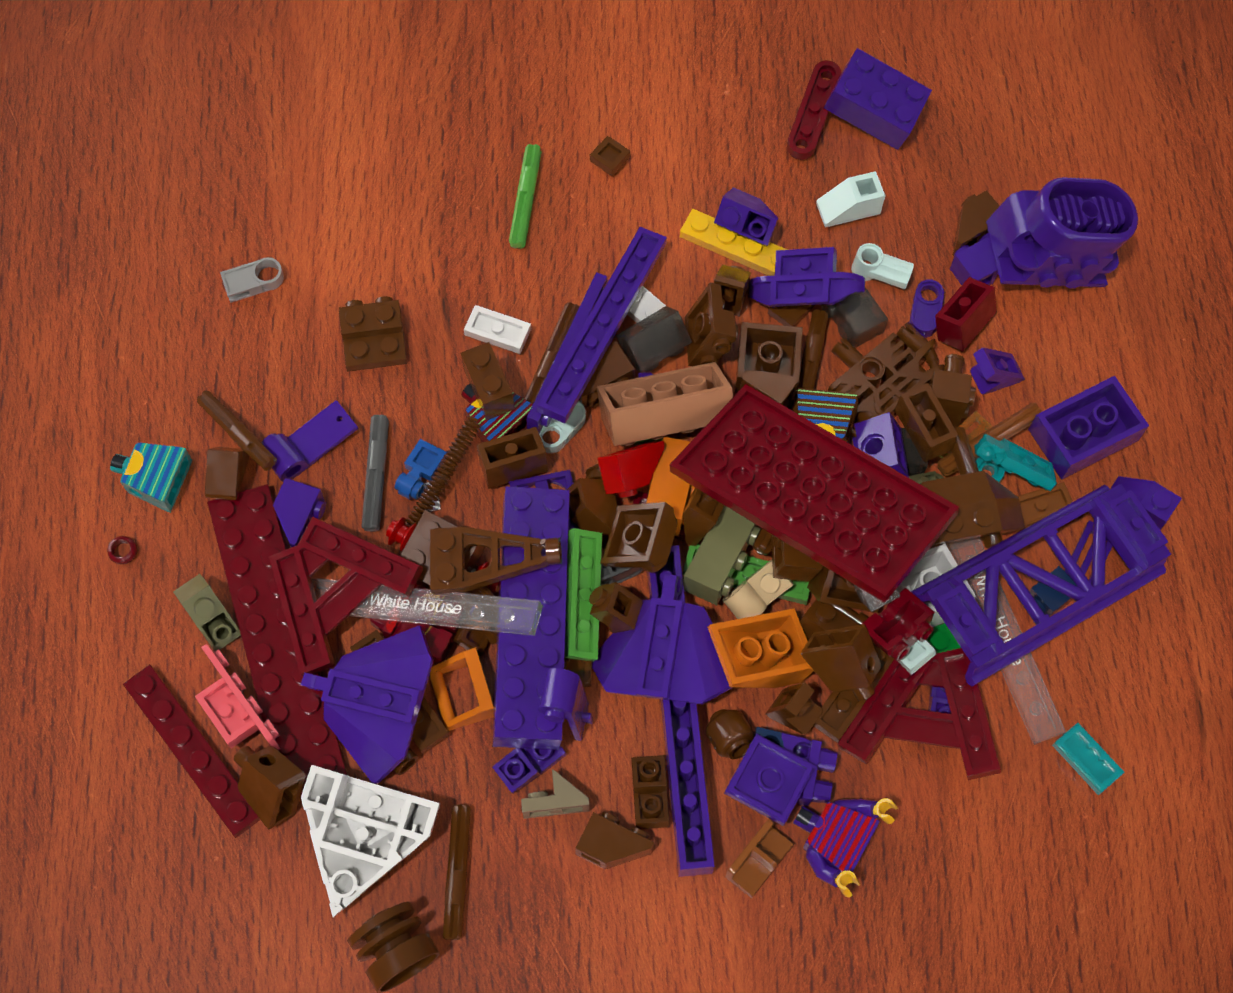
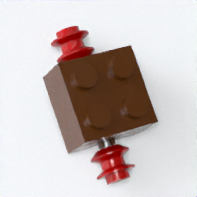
M425 510L418 524L414 523L410 527L405 525L406 518L401 517L398 521L393 520L386 531V537H388V545L392 546L396 542L400 544V551L402 552L400 557L424 568L419 580L430 585V529L457 526ZM470 545L465 548V570L467 572L485 569L490 565V562L487 561L478 567L476 566L486 547ZM500 581L487 585L492 593L497 594L499 592ZM449 593L447 595L453 597L455 593Z

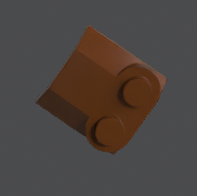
M666 502L617 506L615 520L603 559H601L600 563L604 566L642 567L650 573L659 571L668 561L678 522L674 515L673 507Z

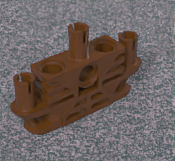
M908 322L905 324V327L902 326L897 334L893 332L865 356L852 346L846 338L841 339L833 347L832 353L839 357L850 369L829 386L828 391L857 393L858 410L854 423H859L888 412L895 418L897 416L895 408L900 395L930 383L934 370H944L945 365L938 364V357L934 349L936 346L935 339L928 341ZM925 360L930 366V369L927 371L921 366ZM863 372H871L876 377H867ZM852 426L849 436L856 437L855 428Z

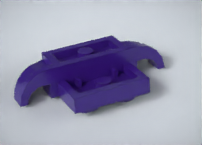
M834 247L776 250L775 275L751 279L749 282L748 298H752L771 308L776 306L815 304L833 305L853 293H864L865 277L855 273L836 272L837 250Z

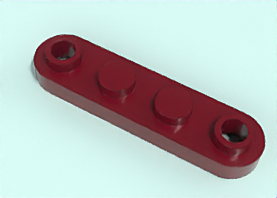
M821 61L813 69L787 142L788 153L796 159H808L816 150L829 113L828 110L824 109V106L841 76V69L835 62Z

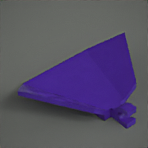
M664 574L661 598L651 597V600H643L634 630L612 633L598 649V660L592 661V668L606 692L704 704L733 688L729 686L707 628L713 622L704 607L677 600L683 583L681 579H678L677 575Z
M420 625L342 656L335 668L329 670L327 678L304 672L301 682L302 686L323 692L321 701L324 702V721L369 780L376 785L406 758L430 675L433 657Z

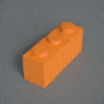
M665 436L663 438L665 448L655 469L646 503L666 502L673 507L674 515L678 522L675 536L679 537L681 526L684 525L683 512L695 487L670 472V463L685 449L690 441Z

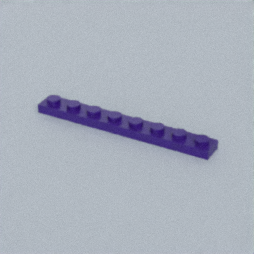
M639 227L537 405L538 413L562 423L567 422L662 253L667 241L666 236Z

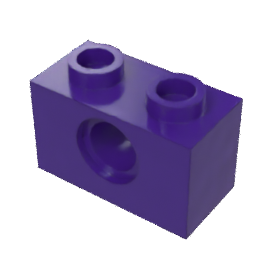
M888 412L856 423V437H853V445L909 477L901 427L891 413Z

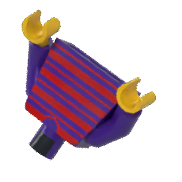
M888 798L881 799L878 802L864 799L836 800L833 803L828 802L820 816L802 806L793 824L810 833L803 848L806 851V859L816 877L834 887H839L845 897H851L852 893L846 885L856 883L860 886V882L853 871L880 822L875 818L880 817L885 823L892 824L895 819L885 813L890 808L898 809L896 804Z

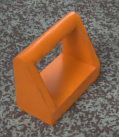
M476 648L463 651L431 667L429 676L443 724L448 731L494 717L493 703ZM468 667L479 706L455 717L443 674Z

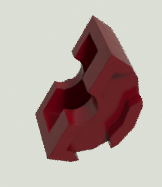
M904 588L889 601L888 606L880 614L875 612L862 624H865L874 644L896 661H901L909 653L910 647L918 640L923 642L931 635L934 627L930 623L934 611L907 588Z

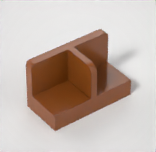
M770 818L731 865L725 876L751 899L793 846L791 841L773 828L774 821Z

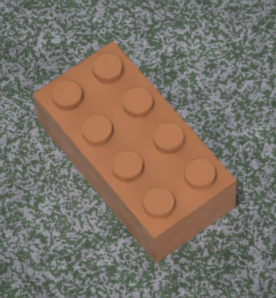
M716 362L597 386L601 419L614 446H629L640 440L661 439L666 435L678 432H693L697 428L705 427L733 398L732 386Z

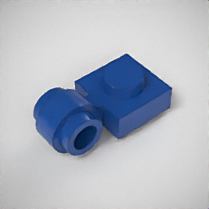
M420 439L404 462L405 469L409 470L408 474L403 472L396 480L394 488L398 490V494L409 500L413 498L418 500L426 486L422 482V477L432 480L431 476H435L434 472H438L436 468L440 467L439 463H443L441 459H445L444 455L447 452Z

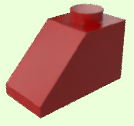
M664 440L643 443L597 457L605 493H619V497L624 498L638 494L637 488L649 485L665 448Z

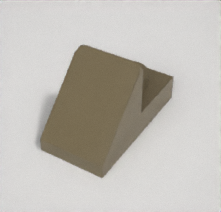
M553 769L554 795L548 796L547 792L539 791L529 793L528 798L521 799L524 819L590 811L589 798Z

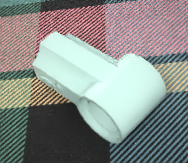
M866 243L858 249L851 270L852 273L865 277V281L876 279L906 289L914 264L884 254L879 246ZM863 260L869 261L871 264H867Z

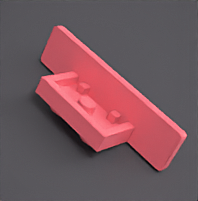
M207 644L202 646L201 648L222 678L197 694L195 698L229 747L232 749L257 730H260L270 746L277 750L281 749L275 741V738L280 736L269 719L264 723L260 720L258 715L263 712L252 695L247 699L243 696L241 691L246 689V687L235 672L230 676L226 672L225 668L230 664L218 649L213 653Z

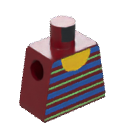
M470 384L464 388L461 394L470 403L465 408L466 420H468L467 416L478 419L476 423L481 426V429L476 428L479 431L476 434L482 442L526 430L527 416L533 404L512 391L515 410L486 421Z

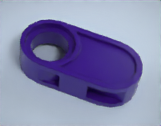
M931 279L921 281L918 284L913 298L909 321L925 338L932 336L937 330L935 315L942 309L944 298L942 285ZM932 290L937 295V298L933 301H927L921 296V292Z

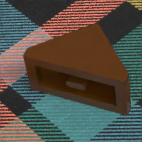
M215 447L207 449L205 497L237 500L250 456L240 448Z

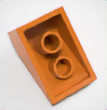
M795 608L710 624L707 627L730 687L778 688L801 683L814 671L801 655L808 641Z

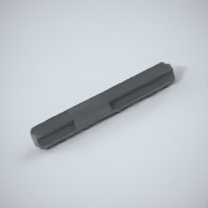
M382 414L373 415L370 423L361 525L364 531L368 532L378 531L381 521L389 427L388 418Z

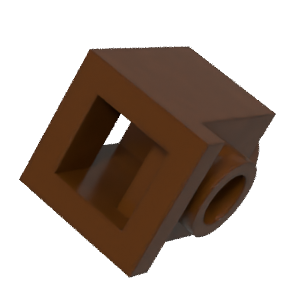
M614 582L601 585L594 589L589 598L590 604L593 605L590 615L610 627V632L618 633L635 629L643 600L620 584Z

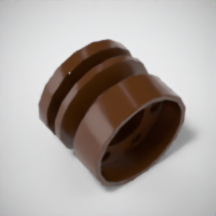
M410 902L400 903L375 914L351 934L347 940L353 950L360 949L356 954L359 962L376 958V961L368 967L365 973L377 993L386 992L406 982L428 967L440 955L428 933L419 934L414 937L411 936L422 922L418 916L411 917L415 911Z

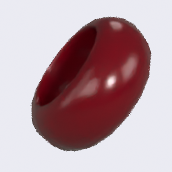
M116 537L108 545V556L116 564H127L135 558L137 545L130 537ZM122 543L130 545V551L126 556L116 557L114 555L115 548Z

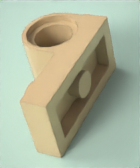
M770 560L733 589L728 597L724 596L723 602L737 619L757 616L765 611L768 604L792 587L793 582L787 579L773 578L772 560Z

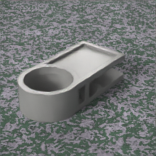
M269 257L220 272L230 303L274 290L284 280V273L280 263L274 258ZM272 267L279 270L277 276L272 280L264 281L258 278L261 270Z

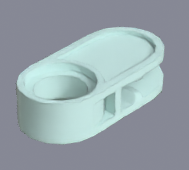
M580 401L577 402L566 423L552 418L548 427L543 426L539 435L546 453L553 454L559 452L585 424L586 410ZM547 431H555L559 434L560 438L556 443L548 444L542 439V436Z

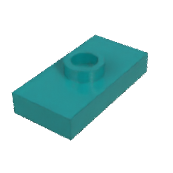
M1079 723L1075 724L1052 745L1097 795H1100L1125 773Z

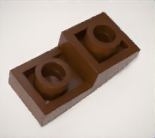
M631 757L636 828H668L669 813L665 757Z

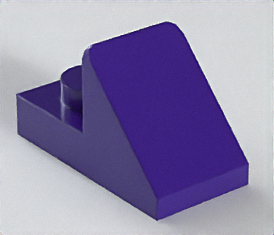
M981 348L973 354L978 364L971 368L970 373L981 394H988L1025 380L1013 354L988 348Z

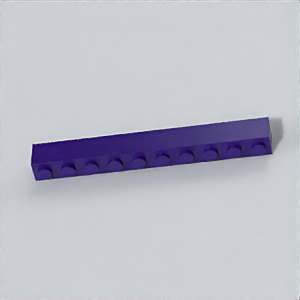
M679 545L671 547L668 561L663 568L657 572H647L650 600L651 597L661 598L664 574L677 575L678 579L683 581ZM682 583L681 593L677 600L685 602L684 586ZM660 699L678 876L712 874L715 866L697 704Z

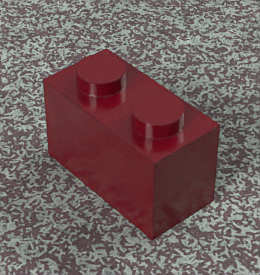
M969 277L935 315L938 341L964 351L997 312L995 287Z

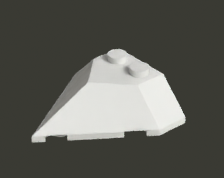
M311 765L301 795V801L307 814L314 850L330 901L329 906L332 917L340 913L431 836L440 803Z

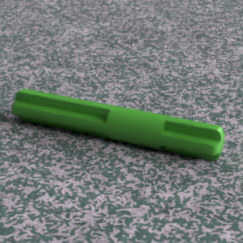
M528 144L525 147L509 236V243L512 248L522 249L526 245L542 153L540 146L537 144Z

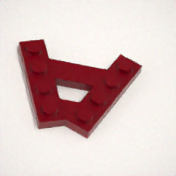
M312 517L297 546L269 556L300 674L304 676V672L315 674L335 666L327 635L381 585L409 597L424 568ZM328 561L349 569L340 580L317 600L311 580L312 575Z
M962 648L937 653L912 675L894 659L874 688V694L866 700L837 744L841 750L866 765L884 738L956 748L961 751L968 780L1001 773L978 684L970 686L965 679L971 662ZM919 685L945 688L951 714L906 708L905 706Z

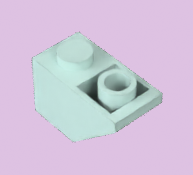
M874 171L847 178L816 201V205L826 228L881 214L885 193L878 175Z

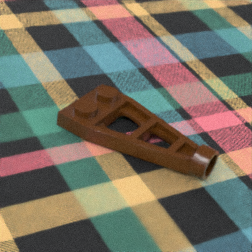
M462 526L430 529V591L433 595L467 592L547 567L551 564H562L560 537L539 539ZM470 545L489 548L491 550V564L485 569L467 572L465 570V548ZM503 546L521 547L524 549V560L521 563L502 566L500 565V548ZM543 549L546 550L545 556L541 554Z

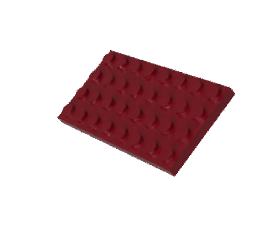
M747 384L738 391L670 463V472L884 603L950 525L959 511V506Z

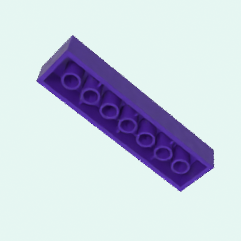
M505 487L502 533L539 539L560 537L562 564H551L547 567L500 581L492 747L559 750L562 741V722L557 723L546 720L544 718L545 714L539 711L547 670L552 668L564 669L569 490ZM513 546L501 547L502 566L521 563L524 560L523 548ZM545 549L542 550V556L546 555Z

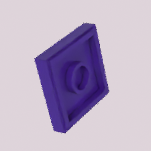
M756 733L724 794L784 826L816 766Z

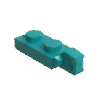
M984 434L974 446L975 454L986 462L993 460L1008 473H1016L1034 486H1041L1051 491L1057 484L1051 462L1005 438L999 441Z

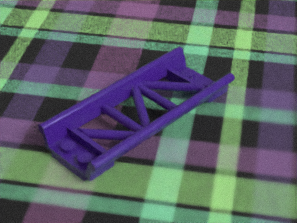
M1122 484L1111 489L1103 485L911 592L922 602L930 600L971 663L966 672L965 679L970 686H974L1165 574L1166 568L1164 564L1171 553L1165 546L1168 540L1133 491L1129 490L1127 492ZM1088 511L1094 518L1092 583L1089 582L1057 536V528ZM1043 537L1077 586L1013 553ZM1107 537L1130 571L1105 585ZM986 569L984 610L982 611L963 581ZM1015 570L1077 602L1051 617L1048 614L1045 615ZM999 571L1036 624V626L1006 643L1003 642L996 631Z

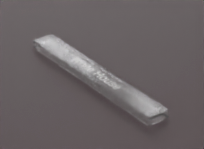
M980 538L946 544L958 565L985 551ZM986 569L966 579L975 593V600L982 611L984 610ZM998 582L996 631L1003 642L1006 643L1022 634V631L1002 586ZM1031 652L1001 669L1033 744L1036 745L1065 734L1066 730Z
M311 578L317 600L338 580ZM381 585L349 616L535 636L543 605L539 600L459 592L433 595L429 589L413 588L410 596L407 597Z

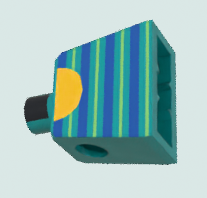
M137 443L130 457L115 454L111 460L110 470L122 474L120 482L129 494L171 513L193 460L186 448Z

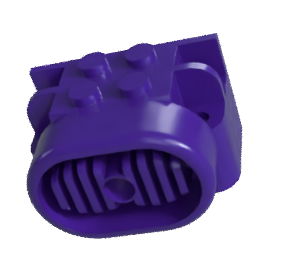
M1071 177L1053 179L1040 191L1022 190L1011 194L986 221L1001 284L1040 285L1041 287L1066 286L1067 288H1077L1079 286L1106 287L1108 283L1105 274L1114 271L1119 264L1117 250L1133 236L1137 229L1138 213L1132 199L1122 188L1107 180Z

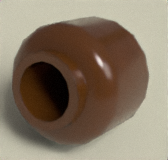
M721 709L711 716L706 728V736L718 755L730 759L743 757L755 735L743 714L737 710Z

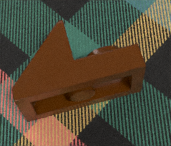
M803 682L784 688L765 715L800 734L806 735L823 710L810 699L815 690Z

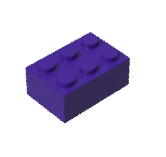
M857 48L846 64L824 109L898 150L910 135L932 90Z
M1113 376L1037 414L1028 430L1049 462L1053 464V468L1062 480L1139 441L1149 427V424L1117 378Z

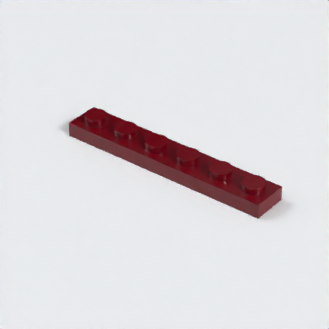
M149 664L123 683L126 690L232 835L237 838L260 821V818L239 792L238 782L152 666Z

